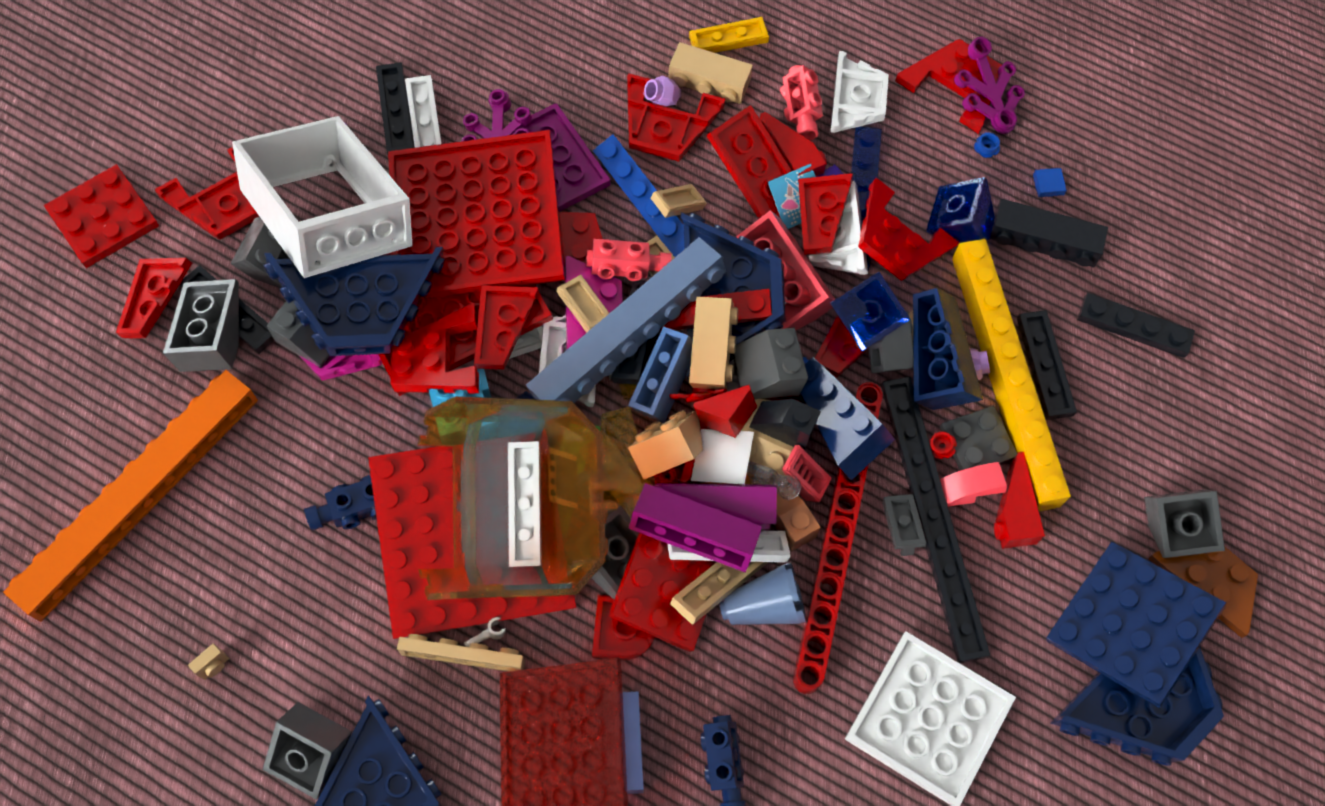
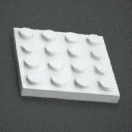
M905 631L846 735L845 740L949 805L960 806L1016 697Z

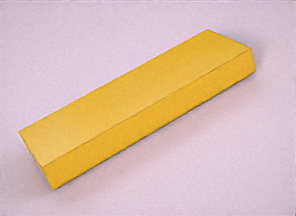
M763 17L689 31L692 46L713 53L769 42V35Z

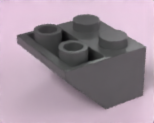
M257 217L252 222L230 264L255 280L281 288L283 286L279 280H272L263 266L267 263L264 253H271L275 259L290 258L263 220Z

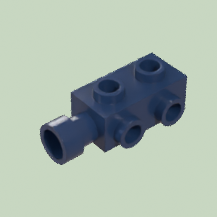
M371 475L365 476L360 482L351 485L343 484L334 487L331 492L325 493L327 500L325 505L319 507L313 505L304 508L311 531L324 527L323 524L331 521L335 523L337 528L342 526L343 529L348 530L359 526L360 520L371 516L372 519L377 520L374 496L368 495L373 493ZM348 501L347 504L343 506L338 505L340 503Z
M731 715L712 717L713 723L704 724V732L701 733V746L703 751L707 753L708 765H705L706 782L711 786V791H722L723 803H720V806H746V800L742 801L741 788L744 787V769L741 765L740 737L737 733L736 722H732Z

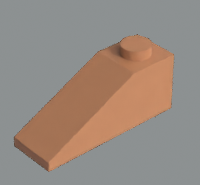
M762 469L749 474L751 484L777 485L776 524L774 525L778 531H785L791 552L817 537L821 528L805 502L785 479Z

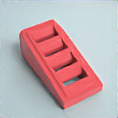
M800 445L794 446L782 469L799 495L806 501L819 503L832 479Z

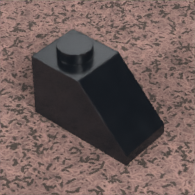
M794 399L762 401L749 427L792 447L800 445L805 450L821 411Z

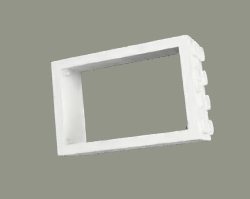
M339 116L232 142L240 190L303 278L412 246L409 197ZM338 170L365 204L298 222L273 187Z

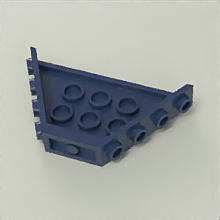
M681 212V219L684 223V249L700 237L722 256L726 269L722 278L718 282L711 284L702 292L701 296L770 289L772 315L765 320L732 325V336H736V345L766 330L781 329L783 327L782 324L786 322L784 273L782 260L779 258L780 255L769 248L761 250L755 247L754 242L746 237H733L729 235L730 232L720 225L712 227L705 224V220L696 214L690 213L688 216ZM694 328L687 329V335L693 339ZM730 353L729 363L733 360L732 353ZM690 367L688 370H686V377L688 380L690 377Z
M436 247L433 254L381 255L307 278H303L290 259H275L271 253H264L267 263L263 266L272 280L278 279L283 286L279 290L287 303L294 302L299 309L295 313L304 327L309 325L315 334L311 336L320 350L326 349L330 356L388 354L391 353L394 346L399 347L406 334V331L403 330L408 321H414L419 311L417 304L421 297H427L432 287L430 280L434 273H440L444 266L445 258H443V247Z
M1200 646L1161 708L1156 707L1098 672L1055 717L1051 724L1060 726V731L1065 734L1079 736L1081 733L1090 736V741L1104 746H1110V743L1121 746L1120 751L1126 754L1140 756L1142 753L1152 756L1151 761L1154 763L1171 766L1172 762L1184 761L1220 722L1224 715L1222 712V700L1219 694L1216 693L1211 680V668L1205 662Z
M368 695L365 700L367 706L315 806H441L437 800L442 795L432 779L426 782L419 771L424 766L414 752L408 755L402 744L407 740L397 725L390 728L386 722L385 717L390 714L380 699L373 702Z

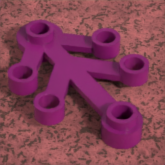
M980 36L969 44L968 55L971 59L976 60L984 83L973 77L968 70H961L954 77V82L958 87L965 88L968 86L990 100L992 107L982 102L977 94L971 93L964 98L962 105L969 112L977 110L991 119L992 127L997 132L1007 134L1015 128L1017 116L1014 110L1018 102L1024 97L1025 92L1019 85L1012 86L1006 93L1008 101L1005 106L1003 105L1001 96L1010 78L1016 73V67L1009 61L1003 63L998 68L999 77L995 82L987 59L992 46L987 38Z
M501 89L493 90L488 99L493 111L492 131L482 125L478 116L474 113H469L463 118L466 130L476 133L482 139L529 133L527 129L521 127L529 124L532 120L529 109L527 107H519L514 112L515 119L503 129L504 113L511 108V100L507 92ZM468 134L462 138L461 142L477 140L475 135Z

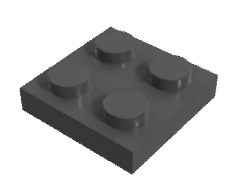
M994 406L944 422L940 426L941 432H947L956 439L957 446L955 447L956 452L953 457L960 471L994 462H999L1000 465L1011 462L1017 455Z

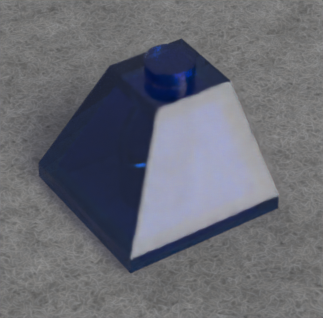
M981 177L939 186L926 231L934 234L939 228H942L961 243L981 239L989 240L995 214L987 179Z
M877 272L830 303L861 351L911 320L880 272Z

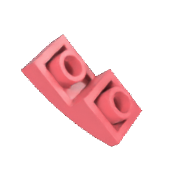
M999 462L967 468L940 479L948 507L975 503L978 496L1005 493L1007 489V483Z

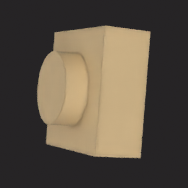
M212 644L189 663L188 666L197 676L205 680L208 677L211 678L217 675L224 668V663L230 658L222 649Z

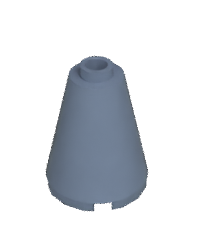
M792 563L783 564L734 590L723 602L719 603L723 620L729 619L731 625L806 623L803 600L799 585L794 580V575L796 574Z

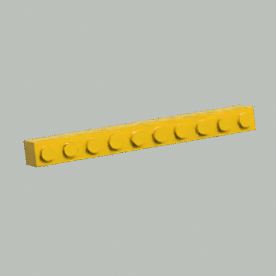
M986 239L959 243L952 257V262L980 350L987 351L990 367L988 375L1006 431L1017 454L1019 452H1024L1038 510L1045 511L1060 508L1071 495Z

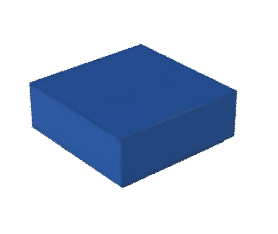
M1061 168L1034 171L1033 178L1038 197L1065 195L1067 190Z

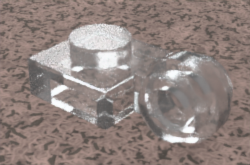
M749 461L747 475L752 479V484L777 485V493L786 500L793 499L799 495L801 484L796 477L780 475L774 469Z

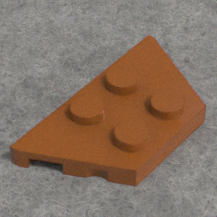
M1225 547V551L1163 558L1160 551H1157L1148 558L1153 564L1226 602V607L1218 619L1241 638L1248 635L1258 573Z

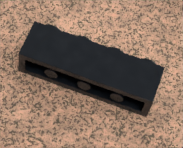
M1001 199L994 212L988 239L1002 245L1020 247L1028 252L1046 254L1054 259L1072 261L1080 266L1095 267L1103 255L1108 227Z

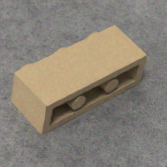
M679 42L669 65L668 78L674 80L679 87H687L702 94L706 93L725 98L727 102L741 104L751 81L753 65Z
M696 297L689 384L692 388L727 389L728 382H733L734 365H729L730 353L735 354L736 336H732V325L738 324V308L734 307L732 298Z

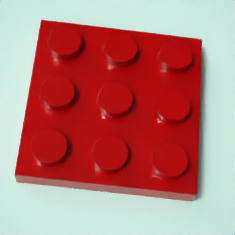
M117 164L43 205L86 269L159 227V224Z
M639 533L608 616L674 646L692 652L695 649L706 615L692 625L670 603L676 594L715 563L704 560H670L667 543Z

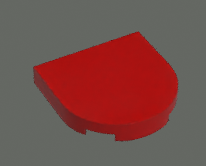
M598 595L592 657L631 660L648 651L655 637L609 617L614 599L611 596Z

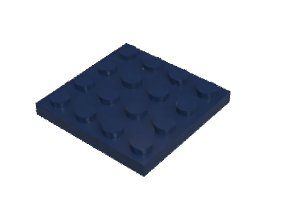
M1111 541L1046 639L1050 644L1156 707L1161 708L1225 609L1226 602Z

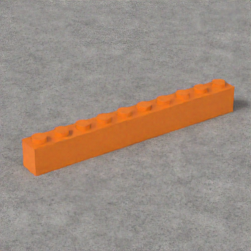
M227 370L213 378L209 387L200 396L193 398L188 408L179 417L172 419L167 425L166 430L157 439L151 440L147 444L145 451L136 460L129 462L125 466L123 473L114 482L107 484L102 489L101 494L90 505L85 506L80 511L78 517L68 527L62 529L57 534L55 540L45 550L39 552L22 573L16 575L10 581L9 586L3 593L27 615L42 622L258 402L252 390Z

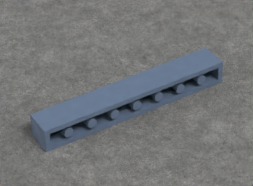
M698 237L527 383L526 386L533 398L554 419L568 412L579 398L590 393L601 379L612 374L616 366L627 357L634 355L638 347L648 339L656 336L660 328L670 320L675 319L682 309L689 303L696 301V297H700L704 290L722 278L726 272L722 256Z

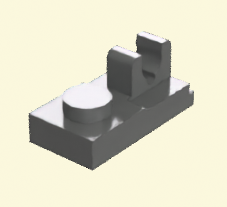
M913 494L884 497L882 504L894 548L896 550L901 549V556L914 555L915 548L926 547V540Z

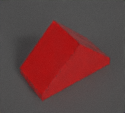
M750 385L693 403L702 426L734 438L737 437L757 408Z

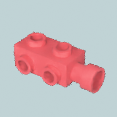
M795 65L789 69V74L782 77L784 85L780 88V92L787 101L784 114L788 121L797 125V133L811 141L819 135L815 121L823 117L822 98L819 95L817 84L818 76L812 69H808L804 65Z
M594 239L592 250H587L586 267H592V275H598L602 279L621 276L626 277L630 281H639L641 278L648 277V271L659 272L671 261V253L659 252V255L650 254L649 243Z

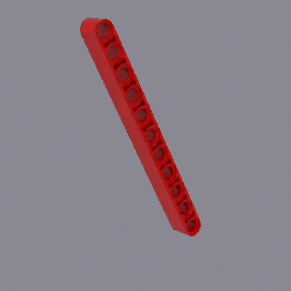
M863 383L859 386L855 397L878 419L883 392L875 383ZM868 396L873 400V403H867L861 397ZM868 465L856 476L857 482L855 483L847 481L844 477L845 473L838 467L806 615L807 622L804 625L793 676L795 688L803 694L814 693L821 686L825 678ZM847 501L852 509L844 510L839 506L838 502ZM832 529H843L846 537L839 538L835 536ZM830 555L837 557L840 565H830L826 557ZM820 585H831L834 589V594H824L820 589ZM814 613H824L828 617V623L819 624L814 618ZM808 642H818L822 647V653H811L807 646ZM801 672H812L816 677V683L813 685L806 684L801 678Z

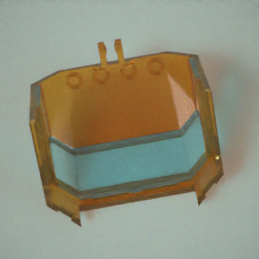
M455 396L427 410L423 420L424 425H428L426 435L419 436L417 446H453L454 568L418 569L420 578H427L429 584L424 590L427 600L577 595L606 562L605 555L608 552V540L605 537L607 511L618 509L617 502L604 500V491L617 489V482L607 481L605 474H603V460L606 448L602 442V433L572 401ZM539 441L541 444L542 566L509 567L508 442Z

